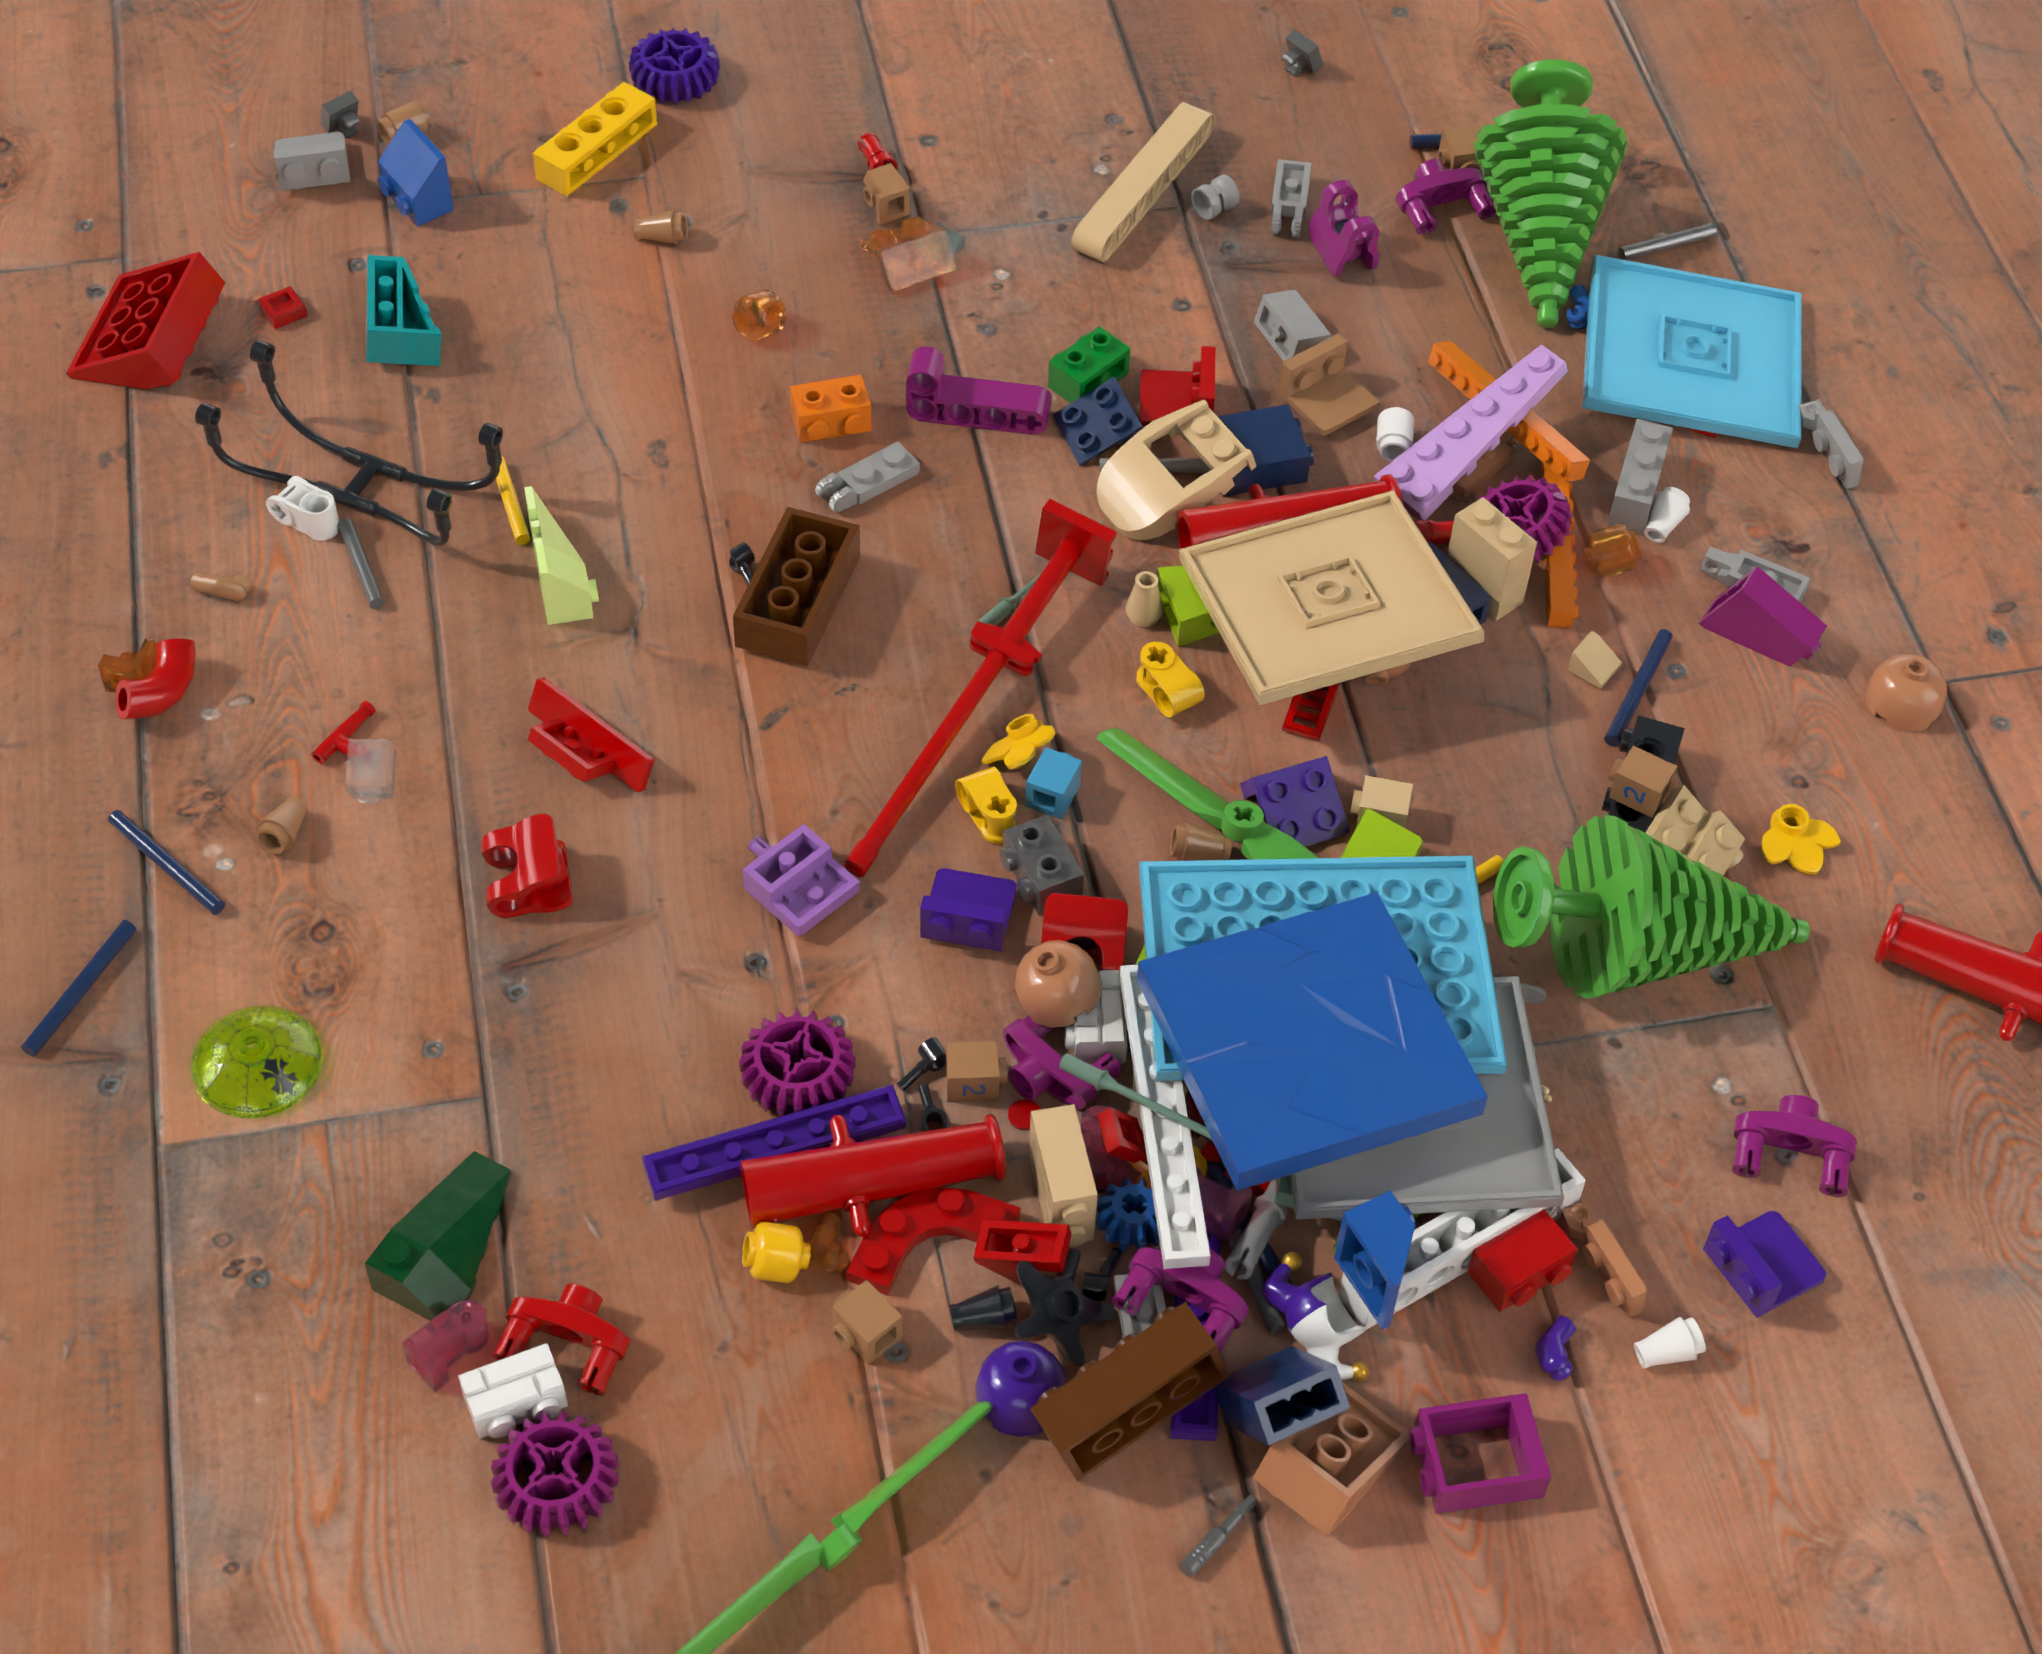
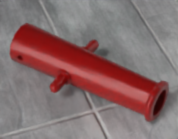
M1391 474L1382 475L1378 482L1275 497L1266 496L1261 485L1252 484L1248 490L1251 500L1179 510L1176 519L1179 548L1183 549L1394 491L1403 504L1402 493L1398 482Z
M1898 903L1894 906L1874 955L1875 963L1881 964L1884 960H1887L2002 1008L2005 1016L1999 1029V1036L2003 1041H2011L2015 1038L2022 1020L2028 1019L2042 1025V931L2035 935L2029 952L2020 953L1904 912L1903 904Z
M838 1114L834 1115L830 1120L834 1142L830 1147L740 1161L744 1197L752 1229L756 1228L761 1222L782 1223L844 1209L846 1212H849L853 1231L859 1237L867 1236L871 1230L866 1208L872 1202L994 1176L996 1181H1002L1007 1175L1003 1138L999 1124L992 1114L986 1115L983 1122L861 1142L851 1139L846 1118Z

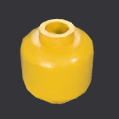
M761 1222L753 1232L748 1231L746 1233L742 1250L743 1267L749 1268L751 1276L757 1280L791 1283L797 1277L800 1269L806 1270L808 1268L811 1253L810 1243L803 1242L801 1230L796 1226Z

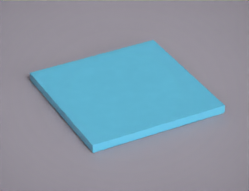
M1593 256L1590 272L1582 408L1798 448L1801 441V413L1799 404H1801L1802 293L1606 256Z

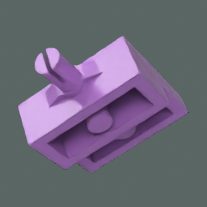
M805 824L801 825L773 847L765 842L761 836H757L756 841L753 839L748 846V849L757 855L758 858L742 869L744 889L798 937H801L860 892V881L832 858V847Z

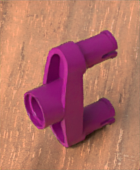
M1430 159L1422 163L1415 171L1416 180L1405 185L1397 193L1395 199L1401 211L1408 215L1419 235H1422L1424 230L1426 233L1433 231L1437 225L1436 219L1428 209L1429 207L1465 198L1472 204L1479 219H1485V215L1487 218H1491L1496 214L1494 201L1491 199L1487 183L1480 170L1476 168L1447 170L1440 159Z
M1029 1015L1024 1019H1016L1003 1029V1037L1006 1046L1017 1061V1064L1009 1070V1078L1016 1091L1022 1097L1031 1101L1046 1091L1067 1105L1074 1104L1075 1109H1083L1097 1098V1092L1099 1091L1096 1090L1095 1086L1059 1068L1062 1057L1041 1039L1054 1028L1036 1024L1030 1019ZM1108 1052L1091 1064L1103 1071L1108 1070L1109 1075L1113 1079L1123 1074L1121 1063L1116 1058L1112 1060L1113 1055Z
M1788 1095L1780 1099L1779 1112L1749 1111L1736 1117L1734 1137L1737 1139V1146L1732 1171L1734 1174L1742 1176L1743 1169L1747 1167L1746 1177L1755 1178L1760 1176L1763 1144L1821 1156L1824 1161L1819 1191L1829 1195L1831 1187L1833 1188L1834 1197H1842L1848 1194L1850 1162L1855 1160L1857 1140L1848 1131L1818 1120L1819 1104L1814 1099L1802 1095Z
M1146 1247L1139 1248L1128 1265L1130 1270L1128 1276L1112 1299L1113 1304L1122 1310L1129 1297L1132 1296L1126 1313L1135 1316L1139 1313L1140 1307L1153 1285H1160L1166 1291L1210 1314L1203 1327L1216 1343L1220 1352L1233 1329H1238L1248 1314V1307L1244 1300L1228 1285L1218 1279L1225 1267V1262L1222 1257L1210 1248L1209 1266L1164 1269L1161 1250Z

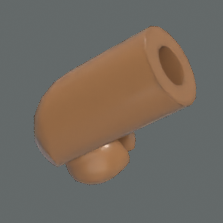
M196 572L190 580L191 588L194 591L213 594L232 601L243 600L247 597V592L251 590L250 580L242 574H236L231 579L225 576Z

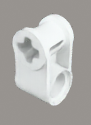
M299 476L291 477L287 482L288 486L277 496L272 495L267 499L266 506L268 511L278 522L286 526L289 525L314 540L325 541L332 539L340 531L338 527L340 521L332 494L308 483Z

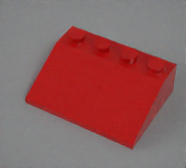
M200 252L118 275L66 374L70 379L147 390L174 384L180 378L181 370L187 358L194 351V344L200 332L206 327L207 318L219 301V295L225 285V281Z

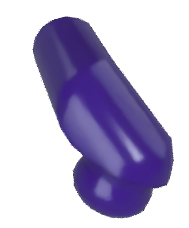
M1561 1315L1543 1333L1535 1346L1541 1368L1544 1372H1549L1550 1377L1555 1381L1566 1379L1573 1370L1572 1363L1567 1359L1568 1354L1564 1345L1576 1332V1326L1570 1319Z

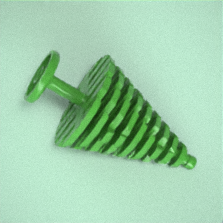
M1541 60L1529 63L1518 69L1511 77L1510 95L1517 105L1523 108L1510 110L1493 118L1496 124L1484 125L1476 135L1478 141L1474 142V153L1480 165L1483 178L1487 183L1491 199L1494 201L1493 204L1500 218L1504 234L1507 236L1509 248L1514 254L1513 258L1517 269L1522 272L1520 276L1524 288L1529 290L1527 295L1530 304L1538 310L1537 323L1543 328H1552L1558 324V309L1563 308L1570 294L1568 289L1575 281L1577 276L1575 273L1582 263L1591 236L1597 226L1599 216H1601L1605 207L1606 198L1609 197L1613 182L1617 177L1628 148L1627 134L1623 127L1615 128L1617 121L1604 113L1588 115L1591 108L1581 107L1592 95L1593 77L1588 69L1578 63L1566 60Z
M1604 814V818L1595 816L1586 821L1587 827L1582 825L1572 837L1574 850L1566 847L1558 866L1561 887L1554 883L1551 865L1545 855L1540 850L1520 846L1512 850L1503 861L1496 878L1493 895V919L1497 934L1505 945L1513 948H1526L1535 944L1545 932L1550 920V942L1558 973L1567 988L1574 985L1575 995L1586 999L1605 996L1614 991L1620 992L1634 986L1638 987L1702 968L1720 965L1721 962L1740 960L1743 956L1752 957L1760 955L1763 951L1772 952L1786 946L1787 942L1802 944L1808 940L1810 935V926L1806 920L1791 918L1786 909L1776 904H1770L1769 901L1759 895L1748 894L1746 887L1730 881L1698 861L1695 862L1689 859L1685 854L1675 849L1672 850L1645 832L1630 827L1627 822L1620 818Z

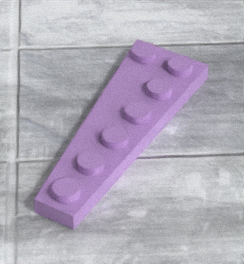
M1541 344L1375 474V482L1380 481L1382 475L1391 474L1398 482L1405 509L1419 520H1427L1454 491L1452 486L1464 474L1469 476L1477 467L1476 461L1487 450L1493 451L1500 443L1499 437L1509 427H1516L1528 414V411L1536 406L1568 372L1566 362Z

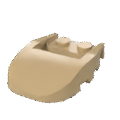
M1201 400L1152 421L1117 450L1100 472L1097 482L1098 504L1102 513L1122 535L1135 540H1149L1175 529L1179 510L1206 507V504L1219 493L1224 496L1235 486L1232 478L1244 467L1247 466L1252 471L1257 465L1252 452L1241 444L1208 407L1207 402ZM1179 433L1211 471L1183 488L1149 450L1152 447V442L1167 434L1171 437Z

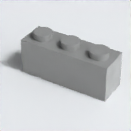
M1640 419L1636 420L1607 523L1608 527L1644 535L1673 427Z

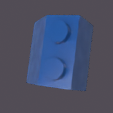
M411 119L405 120L378 160L380 177L377 178L382 193L386 197L390 196L395 201L399 212L403 216L407 215L418 227L454 209L446 157Z
M1391 1190L1343 1213L1334 1255L1335 1261L1382 1330L1390 1327L1415 1230V1219L1407 1205L1398 1202Z

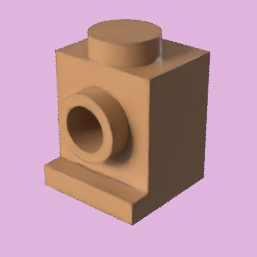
M890 163L866 171L863 179L866 185L863 190L864 197L869 207L875 208L877 223L881 225L910 215V187L894 166Z

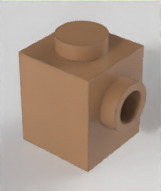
M1475 125L1442 129L1438 159L1442 161L1447 170L1476 168L1481 172L1474 153V142L1478 141L1476 137L1478 130Z
M867 1280L856 1289L849 1288L836 1299L834 1306H832V1333L845 1349L852 1347L868 1365L903 1338V1316Z

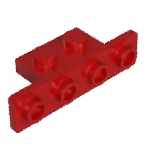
M545 677L537 679L528 710L544 723L532 726L527 740L539 748L545 756L552 758L568 770L573 777L582 782L612 773L634 791H644L654 764L653 757Z

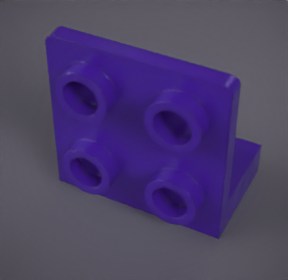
M1327 756L1259 775L1240 783L1244 799L1256 795L1259 806L1264 814V822L1293 837L1303 846L1326 841L1350 832Z

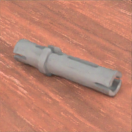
M1276 1179L1271 1181L1264 1195L1259 1196L1255 1200L1251 1210L1252 1217L1231 1255L1225 1261V1268L1231 1276L1234 1275L1239 1264L1243 1265L1237 1279L1245 1280L1250 1278L1275 1228L1281 1226L1286 1219L1288 1212L1286 1206L1274 1204Z

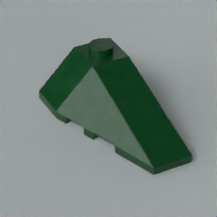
M473 1151L390 1229L364 1264L371 1289L447 1329L473 1294L477 1282L476 1274L481 1259L485 1257L488 1248L487 1240L493 1222L498 1217L511 1177V1170Z

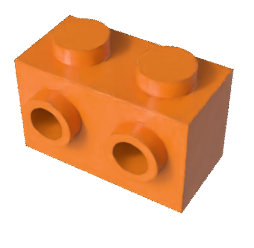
M862 374L790 386L791 415L800 443L872 431L871 403Z

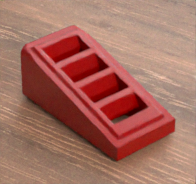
M1340 683L1327 686L1326 688H1329L1328 692L1316 689L1293 696L1282 730L1319 742ZM1307 694L1323 699L1324 703L1303 698V695ZM1299 705L1320 711V715L1298 710ZM1297 717L1317 724L1314 729L1293 721Z

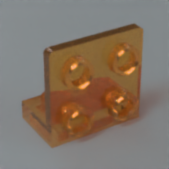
M921 217L904 220L901 222L902 227L891 231L889 228L873 231L869 234V239L861 241L864 250L879 257L888 290L891 292L957 269L946 229L927 220H922Z

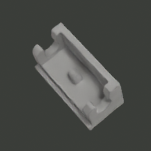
M1296 289L1262 296L1254 324L1283 361L1331 337L1330 332Z

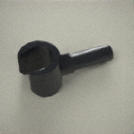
M743 542L730 550L729 566L733 571H739L748 586L753 576L748 565L755 561V556L749 545Z
M936 1037L927 1039L919 1046L918 1053L923 1060L917 1063L897 1083V1086L902 1091H905L928 1070L934 1072L941 1070L945 1066L946 1055L944 1048Z
M927 1084L920 1085L918 1090L924 1108L921 1132L929 1131L928 1123L931 1121L941 1124L942 1129L947 1128V1116L945 1112L934 1106L929 1086Z
M1112 1248L1106 1261L1100 1268L1099 1274L1085 1272L1082 1295L1094 1301H1105L1111 1273L1122 1254L1120 1249Z

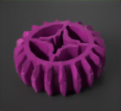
M1530 475L1526 480L1521 481L1516 476L1513 482L1507 484L1501 480L1500 487L1496 489L1488 487V496L1478 497V500L1484 497L1537 542L1533 559L1538 563L1540 556L1544 554L1553 556V547L1563 546L1564 537L1570 535L1569 529L1572 523V514L1568 499L1557 487L1556 483L1550 484L1545 477L1536 481Z
M797 1008L792 1017H785L779 1011L775 1022L763 1018L761 1029L751 1028L749 1041H743L741 1048L742 1056L739 1060L742 1084L745 1089H749V1096L753 1102L761 1101V1106L765 1112L777 1107V1114L784 1116L787 1111L798 1112L833 1102L834 1098L843 1099L847 1093L846 1087L851 1086L853 1083L854 1069L856 1068L853 1044L850 1038H845V1031L842 1026L833 1027V1021L830 1016L818 1021V1015L814 1010L807 1017L801 1016ZM812 1047H814V1048H816V1049H818V1050H820V1051H822V1052H818V1051L814 1050ZM772 1075L778 1076L782 1078L784 1081H781L773 1077Z
M564 1410L558 1416V1420L551 1421L549 1414L544 1411L541 1416V1423L534 1425L531 1420L525 1418L523 1422L525 1431L523 1433L510 1429L508 1434L510 1444L498 1445L497 1454L500 1459L493 1460L491 1465L492 1474L495 1476L492 1478L491 1486L493 1493L498 1495L496 1500L499 1509L502 1511L508 1510V1519L513 1525L523 1520V1528L528 1534L538 1525H541L542 1535L546 1538L551 1534L553 1527H560L561 1533L567 1537L570 1532V1524L577 1523L579 1527L584 1530L588 1525L586 1516L588 1514L601 1519L603 1514L601 1503L612 1504L614 1494L611 1488L617 1487L619 1483V1475L615 1471L619 1466L617 1454L612 1452L613 1443L608 1436L602 1437L601 1427L597 1423L587 1427L586 1418L582 1414L573 1422H569L568 1414ZM588 1458L593 1464V1469L587 1482L582 1485L578 1479V1472L581 1470V1463ZM528 1462L532 1465L533 1474L528 1478L529 1484L522 1490L518 1485V1478L523 1467Z

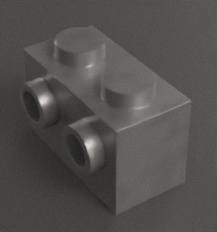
M1048 814L1003 831V848L999 850L1001 862L1007 872L1012 871L1014 873L1022 899L1025 902L1030 901L1038 915L1044 913L1045 901L1052 893L1083 896L1084 873Z

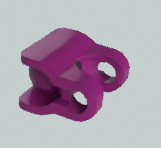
M1340 180L1328 184L1322 192L1319 207L1310 220L1309 236L1332 276L1341 275L1344 264L1350 263L1361 257L1368 270L1376 269L1379 263V252L1376 248L1379 238L1377 225L1369 215L1359 217L1358 194L1349 180ZM1342 195L1340 204H1333L1335 199Z

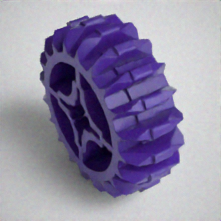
M673 27L671 31L665 32L660 29L658 34L648 33L646 39H638L637 46L632 47L629 61V72L631 73L634 87L655 99L659 98L662 104L666 101H673L676 105L677 101L685 100L689 103L692 97L701 99L702 93L711 92V87L717 84L718 70H720L718 53L715 45L710 44L709 37H701L699 32L689 33L687 28L682 31H676Z

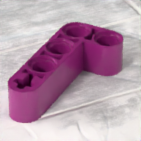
M921 346L913 351L906 379V410L913 419L928 423L1037 435L1046 430L1052 404V395L1044 387L944 375V356L939 350L929 346Z

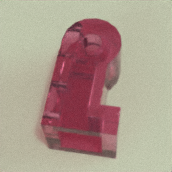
M1101 1105L1092 1106L1082 1114L1081 1132L1097 1193H1106V1188L1110 1183L1121 1187V1182L1125 1176L1128 1178V1163L1126 1160L1108 1154L1101 1142L1100 1136L1102 1132L1097 1115L1108 1109L1107 1106Z
M1196 1167L1206 1231L1228 1243L1250 1212L1252 1189L1245 1188L1236 1191L1235 1186H1233L1229 1190L1205 1178L1202 1171Z
M460 1301L443 1311L402 1342L406 1362L434 1392L450 1381L448 1367L465 1354L475 1353L487 1344L490 1336L486 1311L476 1301Z

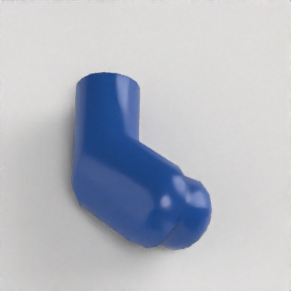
M1576 285L1569 291V296L1575 307L1572 311L1568 309L1566 317L1570 327L1583 329L1587 327L1589 294L1584 285Z

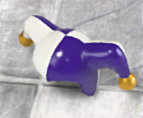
M1296 1252L1287 1253L1282 1259V1264L1264 1281L1261 1288L1263 1297L1286 1315V1322L1290 1333L1298 1343L1306 1348L1308 1353L1335 1364L1341 1380L1354 1379L1357 1382L1365 1381L1369 1375V1369L1366 1364L1355 1362L1350 1366L1340 1363L1338 1359L1340 1347L1366 1330L1364 1326L1357 1325L1345 1309L1335 1288L1333 1274L1329 1272L1306 1282L1302 1286H1294L1288 1283L1289 1274L1300 1268L1302 1259Z

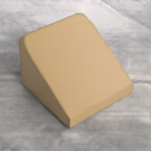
M1591 631L1573 651L1568 671L1601 689L1621 667L1622 661L1597 633Z

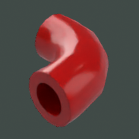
M175 638L155 643V664L152 672L143 679L121 680L116 689L115 705L117 714L121 719L134 720L161 715L182 699L194 678L196 649L193 640Z

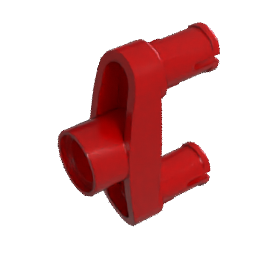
M568 1283L565 1285L558 1302L533 1297H517L513 1299L506 1314L508 1323L492 1356L499 1361L524 1352L533 1332L538 1331L592 1349V1353L581 1378L577 1382V1386L588 1393L594 1388V1395L604 1396L616 1363L624 1359L631 1341L621 1330L596 1316L603 1301L599 1294L582 1285Z

